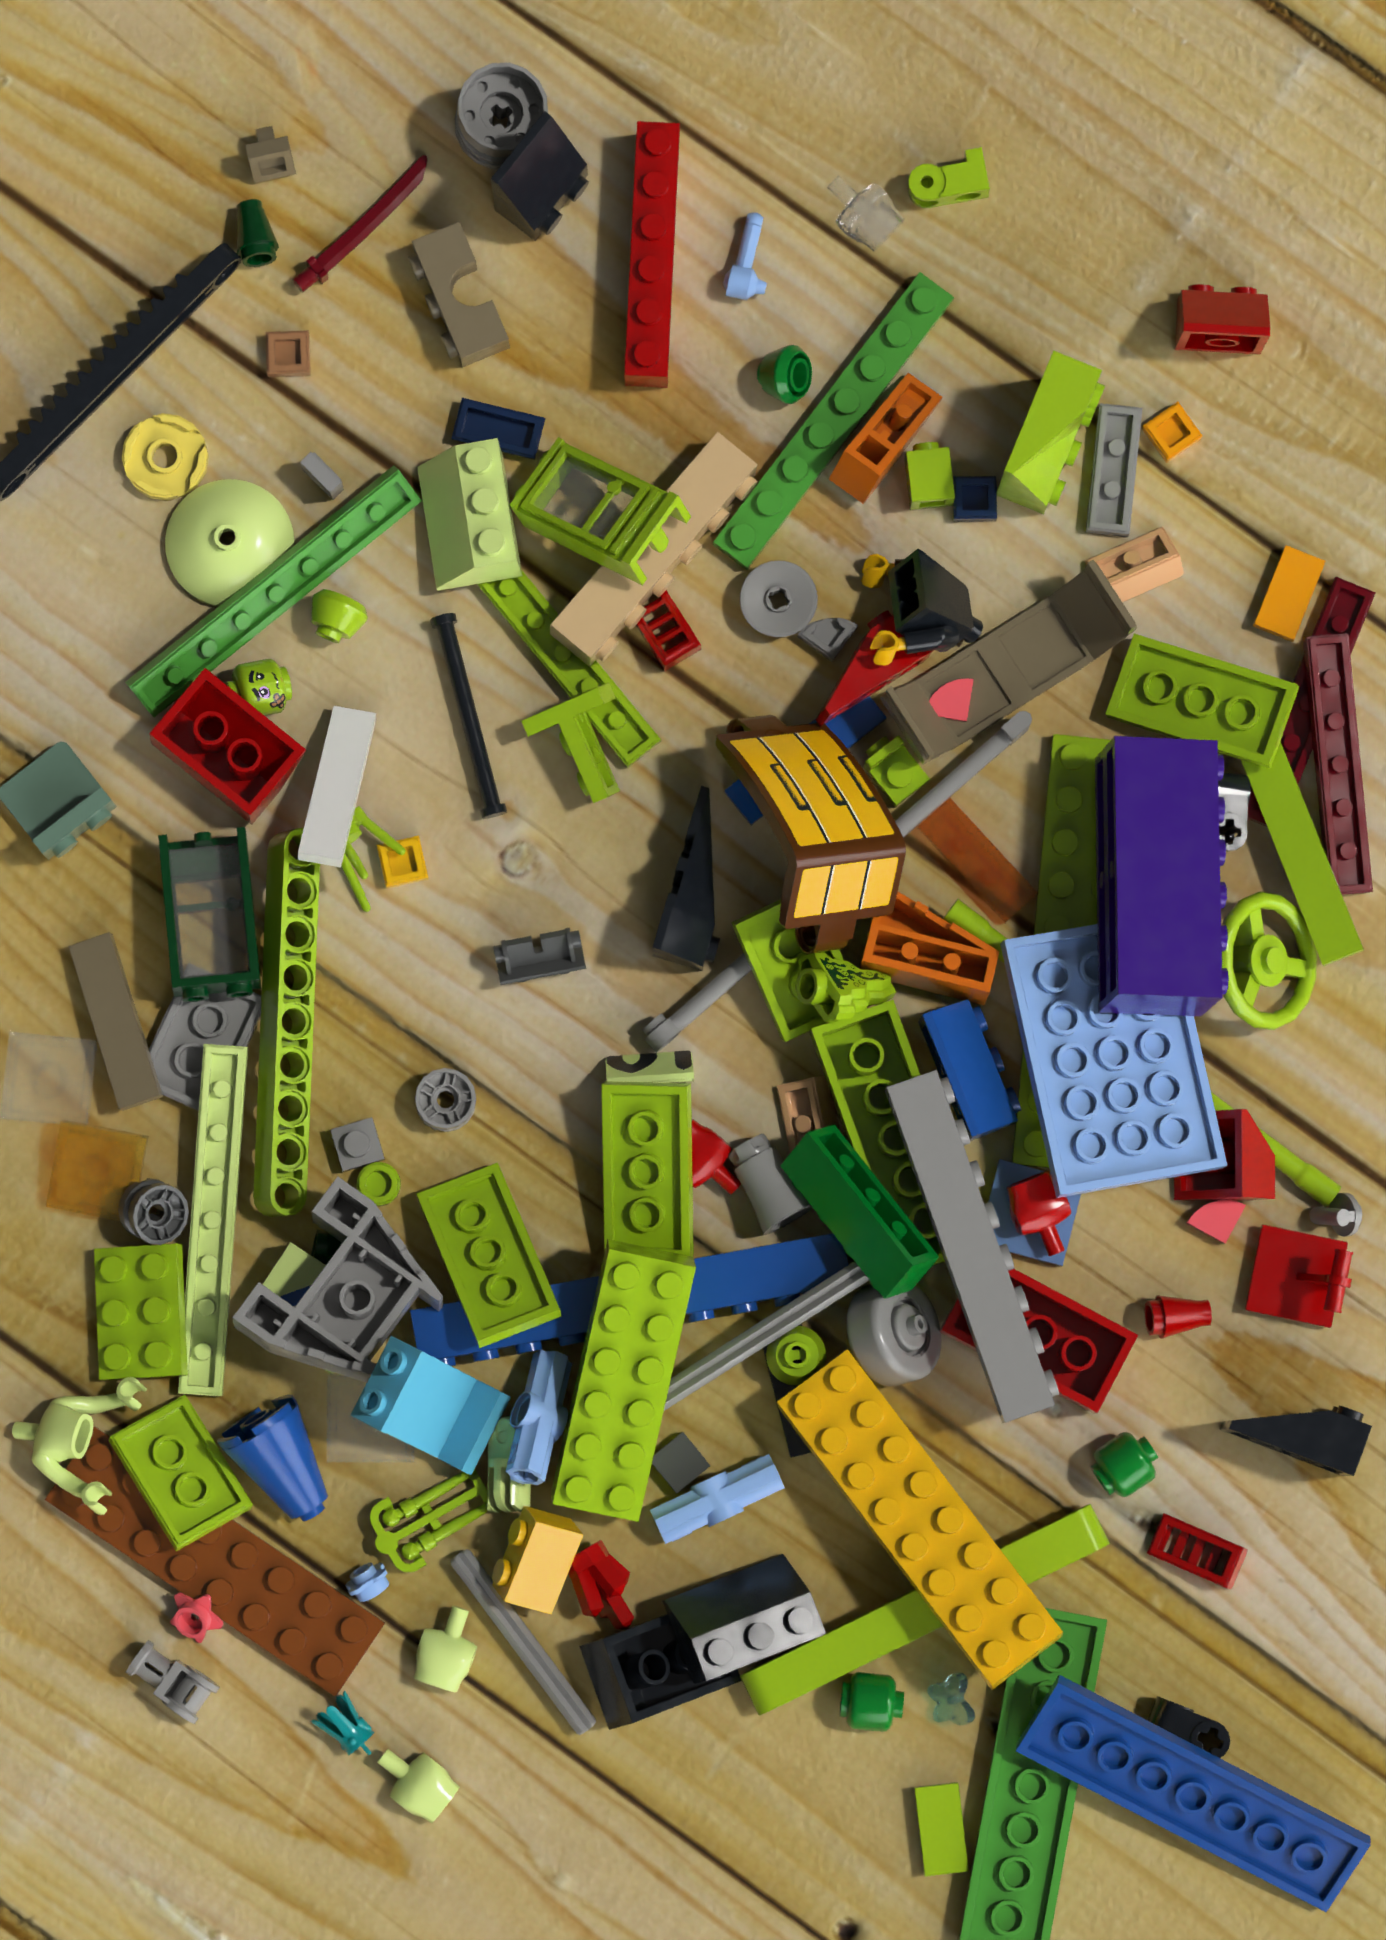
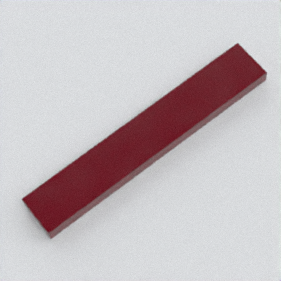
M1335 577L1311 636L1348 633L1351 655L1376 592ZM1304 655L1293 680V683L1298 684L1299 690L1281 738L1282 746L1298 784L1313 749ZM1250 786L1248 820L1267 827L1253 789Z
M1349 634L1304 637L1303 648L1322 846L1342 895L1373 892Z

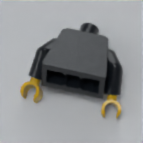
M918 548L905 559H895V563H889L885 557L879 554H872L866 558L862 568L863 576L861 582L866 587L879 588L884 582L885 575L888 576L895 631L902 635V637L898 638L894 633L886 630L876 634L870 646V649H879L873 659L875 664L882 666L890 664L896 651L905 650L906 654L931 650L946 652L961 640L972 643L979 638L983 630V623L972 616L969 591L966 585L925 552Z

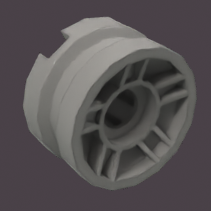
M442 1068L434 1070L423 1077L416 1090L415 1104L418 1115L425 1125L433 1130L450 1132L458 1130L468 1123L475 1111L476 1094L474 1086L467 1076L454 1069ZM445 1091L446 1094L454 1096V1103L451 1107L442 1108L439 1106L437 1100L441 1092Z

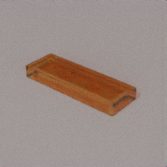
M951 798L918 826L919 831L1004 923L1008 922L1038 894Z

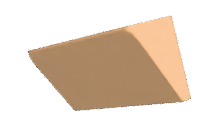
M1163 527L1085 560V565L1092 560L1097 563L1122 602L1177 579L1184 573L1181 557Z
M825 1076L811 1077L777 1086L790 1153L809 1131L834 1124L839 1129L835 1104Z

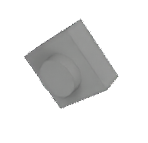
M372 1117L331 1129L343 1172L385 1160Z

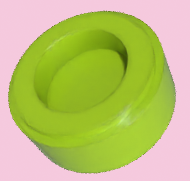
M374 1162L368 1164L358 1175L357 1190L371 1199L376 1206H385L392 1203L400 1193V1176L387 1163Z

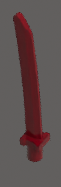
M422 155L360 220L317 259L311 256L306 260L307 268L292 279L302 293L318 280L321 284L328 280V272L363 242L416 189L424 178L428 162L426 155Z

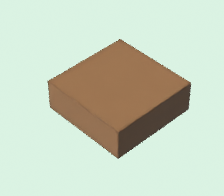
M309 330L266 332L268 377L311 376Z

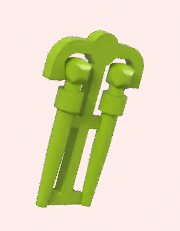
M474 1469L472 1475L461 1472L413 1499L409 1497L402 1501L397 1509L393 1508L389 1497L378 1502L370 1513V1522L377 1534L375 1540L377 1550L382 1554H388L395 1567L403 1572H415L426 1566L424 1558L419 1554L421 1551H430L438 1546L437 1543L488 1512L487 1489L477 1471ZM467 1479H471L475 1486L474 1488L434 1511L432 1510L430 1502ZM478 1495L481 1496L485 1503L443 1526L438 1520L439 1517ZM420 1508H422L425 1514L422 1518L396 1533L385 1531L379 1521V1514L382 1510H387L383 1514V1522L389 1527L396 1526L400 1519L405 1516L408 1519L417 1514ZM430 1523L434 1529L433 1532L427 1531L418 1537L419 1540L417 1542H410L403 1546V1557L407 1560H414L410 1564L403 1562L396 1551L398 1541Z

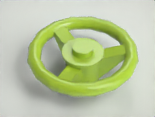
M1259 891L1238 901L1223 920L1222 925L1227 927L1228 941L1226 950L1222 951V968H1227L1229 976L1228 990L1223 996L1233 1013L1250 1026L1275 1030L1294 1021L1308 1004L1316 981L1317 952L1300 910L1279 894ZM1261 909L1273 910L1286 920L1295 935L1300 959L1287 957L1286 949L1279 938L1270 934L1264 935ZM1284 977L1298 978L1293 996L1283 1008L1269 1013L1258 1011L1253 1007L1260 985L1273 987L1278 985Z

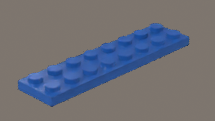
M1058 1675L1016 1743V1752L1324 1912L1328 1911L1371 1845L1369 1835L1061 1675Z

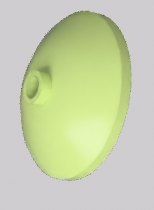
M237 479L213 481L189 493L174 510L165 536L167 561L178 583L194 598L215 607H219L295 545L293 527L281 503L262 487ZM226 531L233 532L236 536L235 541L230 545L220 543V536Z

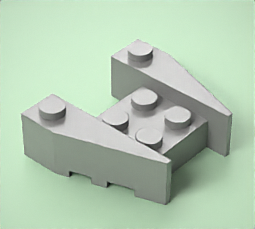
M337 1176L312 1210V1220L314 1224L339 1240L342 1245L295 1307L258 1282L232 1318L234 1328L272 1354L368 1382L376 1366L371 1362V1359L416 1298H421L437 1311H440L443 1307V1296L407 1250L406 1245L398 1234L394 1232L385 1220L376 1204Z

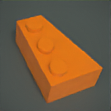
M898 892L892 914L872 917L859 969L877 970L890 975L891 982L960 1000L969 999L972 1003L985 1006L991 990L1000 951L955 923H948L929 911V907L921 902H915Z

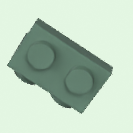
M65 742L56 743L0 787L1 801L48 860L54 855L60 858L77 845L78 841L76 838L89 828L91 831H94L104 825L112 817L110 812L117 807Z

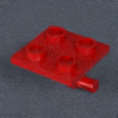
M1262 1224L1245 1310L1331 1328L1334 1312L1342 1313L1341 1309L1345 1290L1351 1287L1352 1279L1348 1278L1353 1252L1347 1251L1348 1242Z

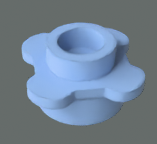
M366 1563L350 1574L351 1580L345 1586L350 1596L356 1595L359 1602H365L376 1597L389 1586V1581L386 1578L388 1572L383 1563L375 1565Z

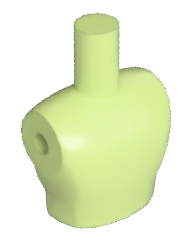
M452 1606L445 1630L430 1628L424 1630L416 1653L414 1679L444 1690L458 1692L462 1680L469 1673L477 1650V1646L474 1643L461 1637L469 1613L468 1610Z
M387 1749L377 1762L397 1778L390 1797L411 1814L422 1817L430 1823L436 1820L460 1788L451 1779L449 1773L424 1752L408 1765L391 1750Z

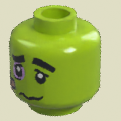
M273 659L238 664L233 670L232 681L225 683L264 716L281 713L285 708L286 701L292 699V687L288 671L285 666L279 667Z

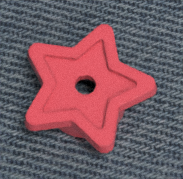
M181 1592L174 1595L178 1611L170 1620V1624L176 1626L182 1635L194 1638L196 1642L202 1643L207 1630L221 1629L223 1627V1621L211 1611L210 1595L205 1594L196 1599ZM193 1613L196 1614L199 1617V1619L194 1618Z

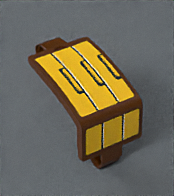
M773 715L731 720L728 723L726 733L716 736L715 745L757 804L788 861L781 894L779 922L786 929L795 928L797 944L802 952L806 954L844 949L849 939H853L857 919L885 916L893 913L906 855L904 838L866 772L843 742L826 724L821 727L818 723L787 726Z

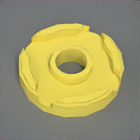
M164 413L154 415L152 418H148L135 425L124 441L122 462L126 476L139 492L151 499L170 501L185 497L199 486L207 472L209 455L205 440L195 425L181 416ZM163 446H170L177 452L176 462L168 468L158 467L153 461L154 453Z

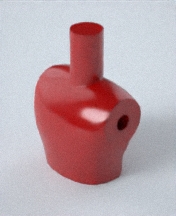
M692 1119L693 1187L697 1188L712 1178L731 1195L741 1185L739 1179L723 1165L729 1153H731L732 1147L715 1131L699 1124L694 1119Z
M1043 1171L1007 1186L1011 1219L1017 1232L1020 1235L1039 1232L1048 1256L1064 1251L1065 1249L1055 1225L1071 1215V1208L1067 1197L1056 1198L1050 1172Z

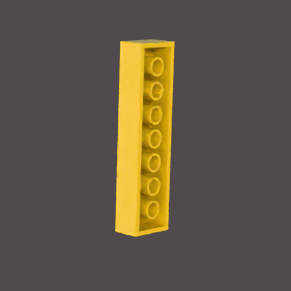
M848 1349L777 1401L778 1408L991 1690L1063 1636L1061 1628Z

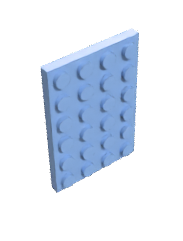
M1098 924L1005 939L1000 943L1056 1198L1223 1169L1227 1166L1194 1016L1098 1013Z

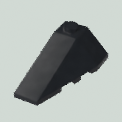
M701 786L686 834L684 850L681 852L675 870L672 891L668 893L652 947L653 957L701 971L705 961L714 963L721 939L720 937L713 936L715 914L710 788Z

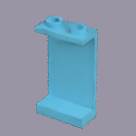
M391 1336L350 1416L472 1475L511 1397Z

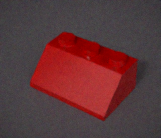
M206 668L203 669L149 733L153 746L251 825L277 796L306 752L303 746Z

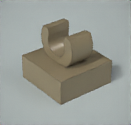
M272 126L255 129L258 142L245 145L254 183L296 174L288 136L275 138Z

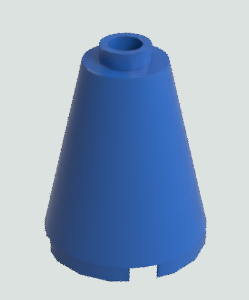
M287 1394L272 1400L275 1409L261 1411L260 1407L236 1421L222 1433L224 1438L218 1439L217 1442L221 1449L290 1519L300 1517L304 1522L315 1517L325 1509L322 1502L327 1499L328 1494L298 1403L293 1395Z

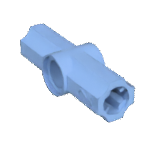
M539 1350L533 1354L525 1391L516 1400L511 1412L510 1425L515 1428V1434L506 1473L510 1475L511 1480L520 1484L538 1486L545 1482L553 1444L562 1435L568 1420V1409L563 1406L572 1363L569 1362L568 1356L558 1351Z
M768 1454L752 1460L732 1472L727 1473L724 1471L690 1487L691 1491L650 1509V1512L665 1544L705 1525L711 1527L744 1511L743 1507L785 1487Z

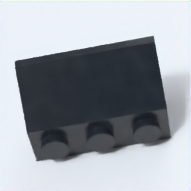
M784 1554L662 1601L693 1684L709 1681L826 1634L811 1592Z

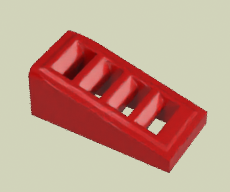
M667 590L657 600L644 607L647 611L636 626L664 672L701 650L699 640ZM665 606L668 611L667 613L648 624L646 623L644 617ZM673 620L676 626L656 638L653 631ZM682 634L685 640L665 652L661 645Z
M1163 1513L1147 1554L1222 1587L1232 1589L1248 1549ZM1175 1527L1180 1529L1181 1532L1172 1553L1169 1554L1164 1550ZM1190 1535L1197 1537L1188 1561L1181 1559ZM1207 1542H1210L1214 1546L1205 1568L1197 1566ZM1226 1549L1231 1553L1222 1574L1218 1575L1214 1571L1223 1550Z

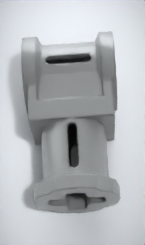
M148 1640L135 1656L126 1673L130 1676L136 1674L156 1688L153 1694L163 1700L162 1702L182 1718L195 1724L198 1720L197 1712L211 1692L217 1693L220 1686L194 1667L186 1665L180 1660H176L173 1663L153 1649L154 1643ZM147 1663L151 1664L153 1667L158 1669L160 1672L163 1673V1675H161L156 1670L151 1668ZM197 1686L196 1691L193 1693L189 1701L186 1703V1698L189 1696L193 1688Z

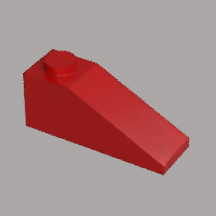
M889 610L879 614L867 624L870 630L858 644L818 714L816 722L820 727L924 663L934 650L906 654L905 650L896 651L890 664L885 666L875 664L873 659L879 649H870V646L876 634L886 630L894 633L898 638L902 637L901 634L895 631L894 616Z

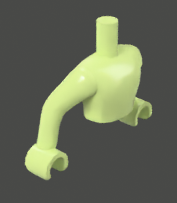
M127 1377L118 1384L116 1393L100 1396H63L55 1398L44 1412L40 1424L15 1422L12 1428L13 1437L15 1439L34 1441L31 1458L34 1466L59 1487L81 1498L84 1504L100 1516L104 1515L107 1509L98 1503V1500L105 1495L112 1496L113 1493L101 1482L95 1481L87 1484L63 1468L59 1463L67 1459H81L86 1453L93 1433V1419L88 1414L102 1413L123 1406H128L131 1410L137 1411L141 1408L142 1404L133 1398V1395L138 1391L145 1392L147 1388L136 1378Z

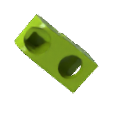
M982 147L965 150L964 162L942 167L933 164H921L911 171L908 180L909 197L915 205L921 208H933L989 198L990 187Z

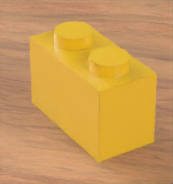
M523 1506L519 1519L516 1518L510 1526L508 1533L509 1544L503 1559L500 1558L494 1566L492 1586L504 1602L552 1614L582 1540L583 1533L571 1518Z

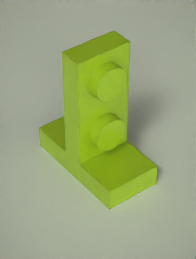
M609 683L521 721L528 737L559 724L562 731L559 734L561 745L567 755L573 756L579 772H577L579 786L586 796L590 795L593 803L620 792L586 714V711L616 699Z

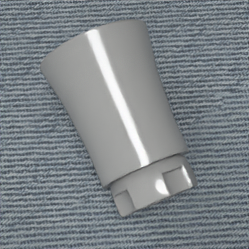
M764 1133L745 1141L729 1153V1158L736 1167L734 1172L755 1210L763 1235L773 1233L813 1209L780 1165L784 1161L776 1147H771Z

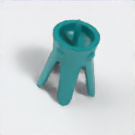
M344 1691L343 1696L338 1695L336 1697V1703L340 1711L334 1706H329L326 1709V1713L320 1712L316 1715L319 1721L311 1720L310 1722L339 1741L341 1748L346 1751L348 1756L360 1746L370 1755L371 1751L364 1743L375 1732L371 1730V1726L363 1717H359L348 1694Z

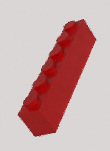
M637 121L624 374L625 386L668 388L680 123Z

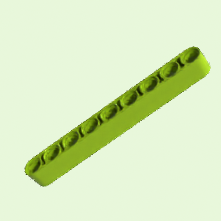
M296 828L276 834L270 840L267 849L253 1197L258 1211L269 1217L295 1215L302 1210L307 1198L320 864L301 861L298 858L295 859L289 852L291 839L299 847L304 828ZM290 882L297 889V899L295 902L290 900L287 894V887ZM288 925L293 928L296 936L293 946L288 943L285 935ZM286 969L291 971L294 977L291 989L284 982L283 976ZM285 1012L292 1019V1028L289 1033L282 1026V1017ZM283 1055L288 1058L291 1067L287 1076L283 1074L280 1068V1061ZM281 1099L286 1101L289 1109L285 1120L280 1116L278 1110ZM280 1142L287 1151L284 1163L279 1161L276 1152ZM278 1186L285 1193V1202L282 1207L275 1201V1191Z
M1088 1504L999 1548L1028 1585L1109 1545L1110 1542L1092 1505ZM914 1589L826 1632L825 1635L801 1644L741 1674L740 1678L760 1716L943 1627V1625Z

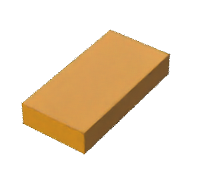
M1285 545L1253 627L1293 642L1326 561Z

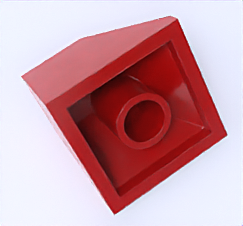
M1248 1110L1215 1111L1227 1166L1223 1169L1174 1177V1200L1243 1201L1275 1199V1154Z

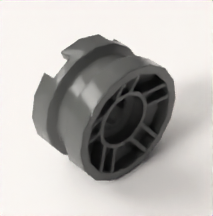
M147 1178V1180L141 1182L135 1181L122 1195L118 1209L120 1222L126 1231L150 1244L158 1245L171 1242L178 1237L185 1228L189 1215L188 1203L182 1192L169 1184L153 1178ZM154 1205L157 1208L156 1214L151 1213L149 1215V1209Z

